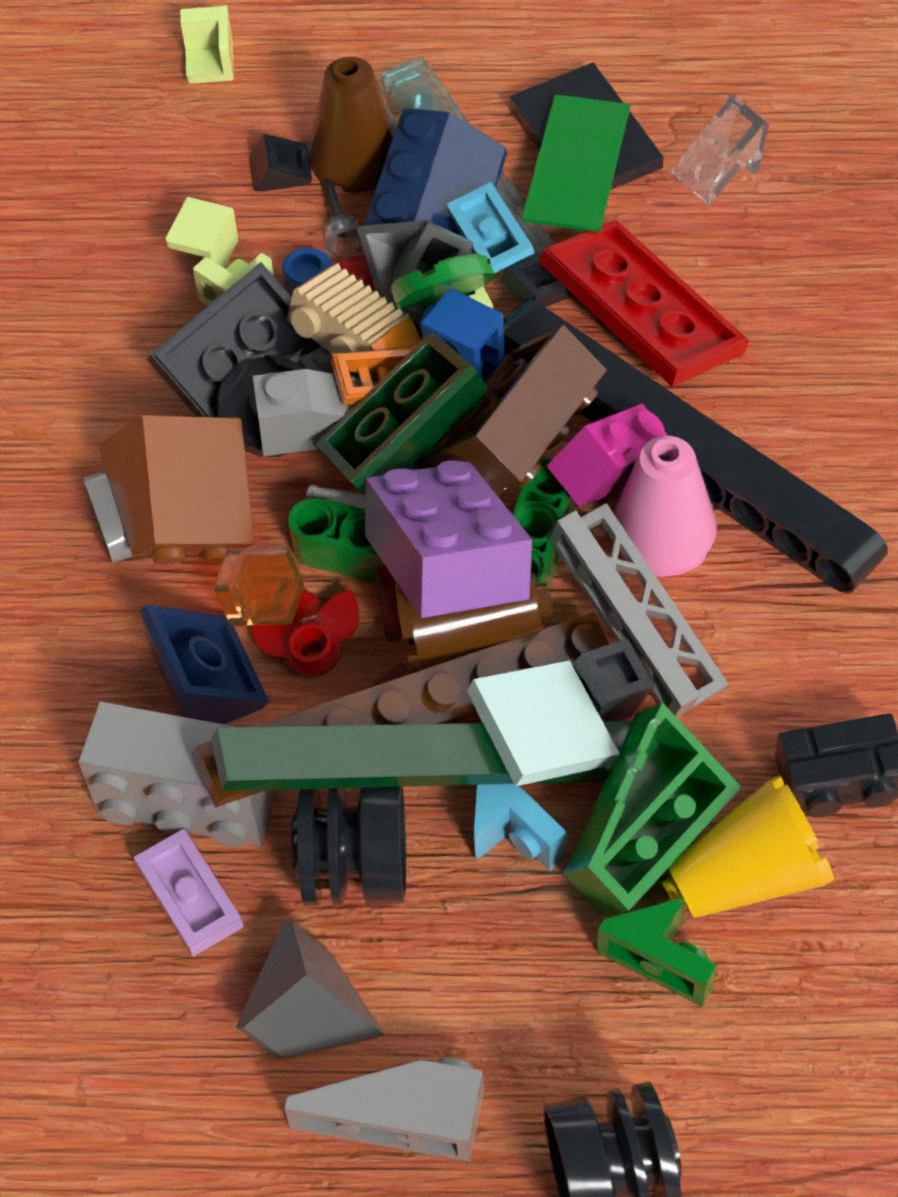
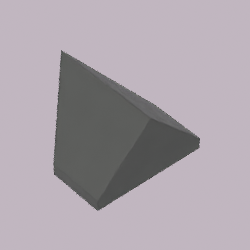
M428 220L356 226L375 290L378 292L379 297L386 298L387 303L393 302L395 309L398 307L395 304L391 286L399 277L413 270H421V274L434 269L433 265L438 264V261L469 255L473 247L472 241ZM429 305L401 308L403 314H409L415 327L419 329L421 317Z
M284 922L235 1028L278 1058L385 1036L331 952L293 922Z

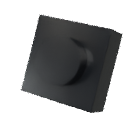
M541 253L522 259L504 268L500 281L521 302L525 299H532L547 307L570 297L571 292L539 263Z

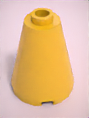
M778 775L767 781L684 850L668 867L672 876L663 880L662 883L671 901L676 899L685 900L684 910L688 908L693 918H698L823 887L835 881L827 858L820 859L816 852L818 849L816 842L818 840L788 785H784L782 777Z

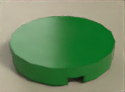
M481 254L463 255L438 261V264L433 265L434 269L421 274V270H413L399 277L392 284L391 290L398 308L422 307L438 303L449 288L462 294H467L490 283L495 278L490 258L487 259L486 256H481Z

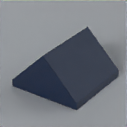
M147 604L142 608L140 614L151 652L180 717L224 725L259 711L269 703L229 616Z

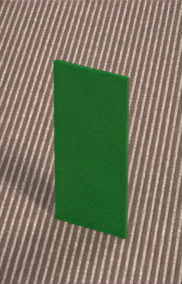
M555 94L522 215V222L601 232L631 104Z

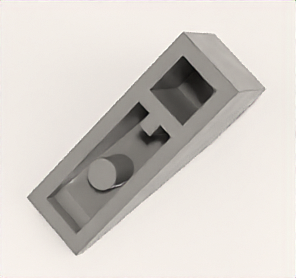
M302 369L253 376L263 456L319 449L316 443L355 406L342 403L335 375L331 373ZM351 377L353 387L362 386L359 378ZM372 381L373 385H377L379 383L376 381Z
M443 1057L438 1059V1062L419 1060L288 1096L284 1110L291 1130L470 1162L484 1096L483 1071L474 1069L472 1064L458 1058Z

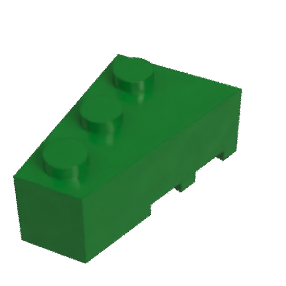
M663 702L636 713L619 750L620 754L613 763L563 874L603 917L629 911L742 788Z

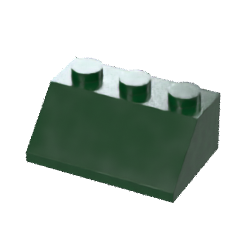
M430 332L331 428L316 445L365 496L366 478L385 475L393 469H409L420 457L427 456L433 452L440 443L441 437L459 420L465 419L475 411L479 400L489 392V389L471 364L434 333Z

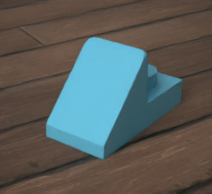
M492 182L446 204L450 217L461 235L473 242L472 254H481V256H486L487 259L490 258L494 273L535 253L530 241Z
M514 784L477 785L474 822L476 859L481 858L508 834L515 848L526 859L533 860L536 858L549 871L566 858L567 832L520 786L515 787Z

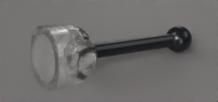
M316 172L317 178L319 180H322L320 175ZM323 178L333 215L323 231L326 249L330 255L336 258L356 255L362 250V244L356 226L361 225L351 215L342 214L334 183L329 179Z

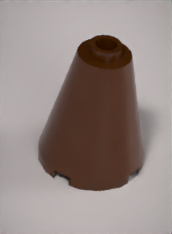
M339 58L330 63L326 68L309 146L311 168L315 174L317 172L322 179L320 181L323 183V178L329 179L335 184L343 185V191L351 193L372 191L377 188L397 128V123L373 68L367 61L361 58Z
M534 573L530 574V596L528 600L426 618L420 617L395 580L403 639H408L410 646L415 645L416 654L407 656L412 673L539 631L544 628L543 617L553 616L548 583L537 584Z

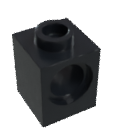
M629 639L581 653L572 665L603 722L621 721L630 718L654 687Z

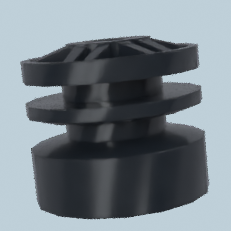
M403 787L360 788L357 807H347L343 788L329 789L328 807H321L319 789H299L298 804L292 817L291 847L293 871L300 885L301 899L304 906L320 904L322 879L329 878L333 905H343L347 892L348 878H359L366 904L405 903L406 825Z
M650 1081L632 1085L633 1115L630 1114L620 1088L607 1091V1121L598 1122L586 1096L543 1106L546 1138L559 1197H649V1190L652 1191L653 1197H682L680 1185L682 1168L675 1133L667 1113L664 1112L656 1090Z

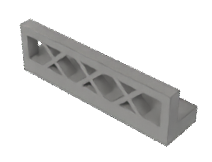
M607 503L583 517H580L578 512L574 511L557 521L550 537L551 543L617 642L629 639L654 685L651 693L658 703L663 702L678 718L727 688L728 682ZM600 523L613 540L610 557L606 556L589 530ZM619 551L626 561L617 559ZM617 571L637 576L644 586L640 602H637ZM649 596L652 598L656 606L648 604ZM647 616L663 619L668 622L674 631L671 648L666 645ZM680 641L687 652L679 650ZM678 661L697 666L709 684L696 690Z

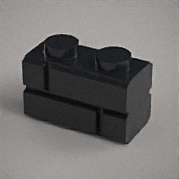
M889 713L778 733L775 761L779 775L782 777L784 785H788L802 811L808 812L810 817L821 818L830 816L838 812L842 805L864 802L867 807L871 808L882 807L891 804L898 798V730L893 714Z

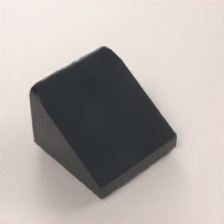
M263 133L249 156L253 189L255 191H271L310 185L312 174L307 144Z

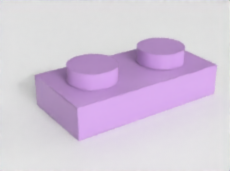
M185 829L178 831L133 857L136 867L192 957L244 928L240 915Z

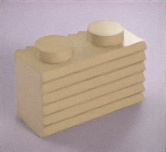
M339 263L331 265L293 290L287 321L292 324L299 335L305 338H312L328 350L331 355L370 351L371 345L401 322L410 319L409 314H403L401 308L395 309L393 302L387 303L386 298L379 297L377 291L372 292L369 285L364 286L362 280L357 281L354 274L349 275L347 269L341 270Z

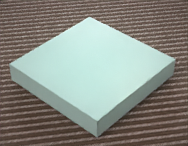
M570 660L473 679L467 689V693L515 787L609 766L615 762L620 754Z

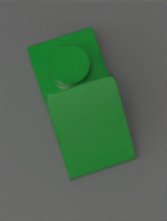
M676 899L603 919L598 928L597 953L701 1007L704 1006L714 988L717 964L711 962L709 956L693 944L687 942L676 944L672 942L683 921L685 900Z

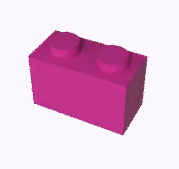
M643 404L584 426L547 467L578 507L581 508L622 490L645 444L654 438L668 435L665 433L664 426L659 418L649 412Z

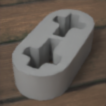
M106 470L82 477L112 563L133 557Z

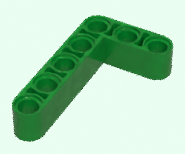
M554 458L538 460L541 468L535 477L522 487L513 513L515 519L529 536L533 534L543 535V537L539 538L531 537V573L535 574L537 584L547 582L549 589L560 557L551 543L550 537L557 521L574 512V500L547 467ZM547 491H555V492H557V493L547 494V493H544V492H547ZM316 498L302 500L292 508L289 513L288 524L293 551L296 559L301 564L315 569L395 587L394 577L372 545L367 547L359 546L360 544L370 543L365 537V509ZM315 531L321 532V533L315 534V535H308L309 533L315 532Z

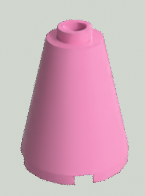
M660 436L650 440L642 448L612 512L655 576L681 575L698 567L706 559V555L716 538V517L693 448L686 441L674 436ZM619 551L618 555L621 558V560L626 561L621 552Z

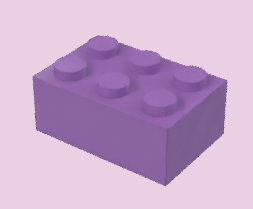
M445 461L440 463L438 467L414 471L409 469H393L385 475L366 478L365 537L421 618L529 599L532 539L470 462Z

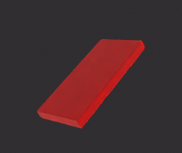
M617 220L602 225L601 232L586 231L542 249L539 263L671 387L745 354L749 340Z

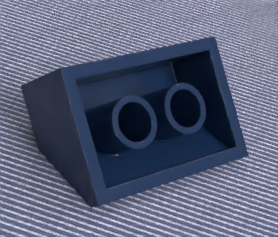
M403 108L364 226L428 220L462 236L451 219L446 204L490 182L497 188L507 156L506 147L450 112Z

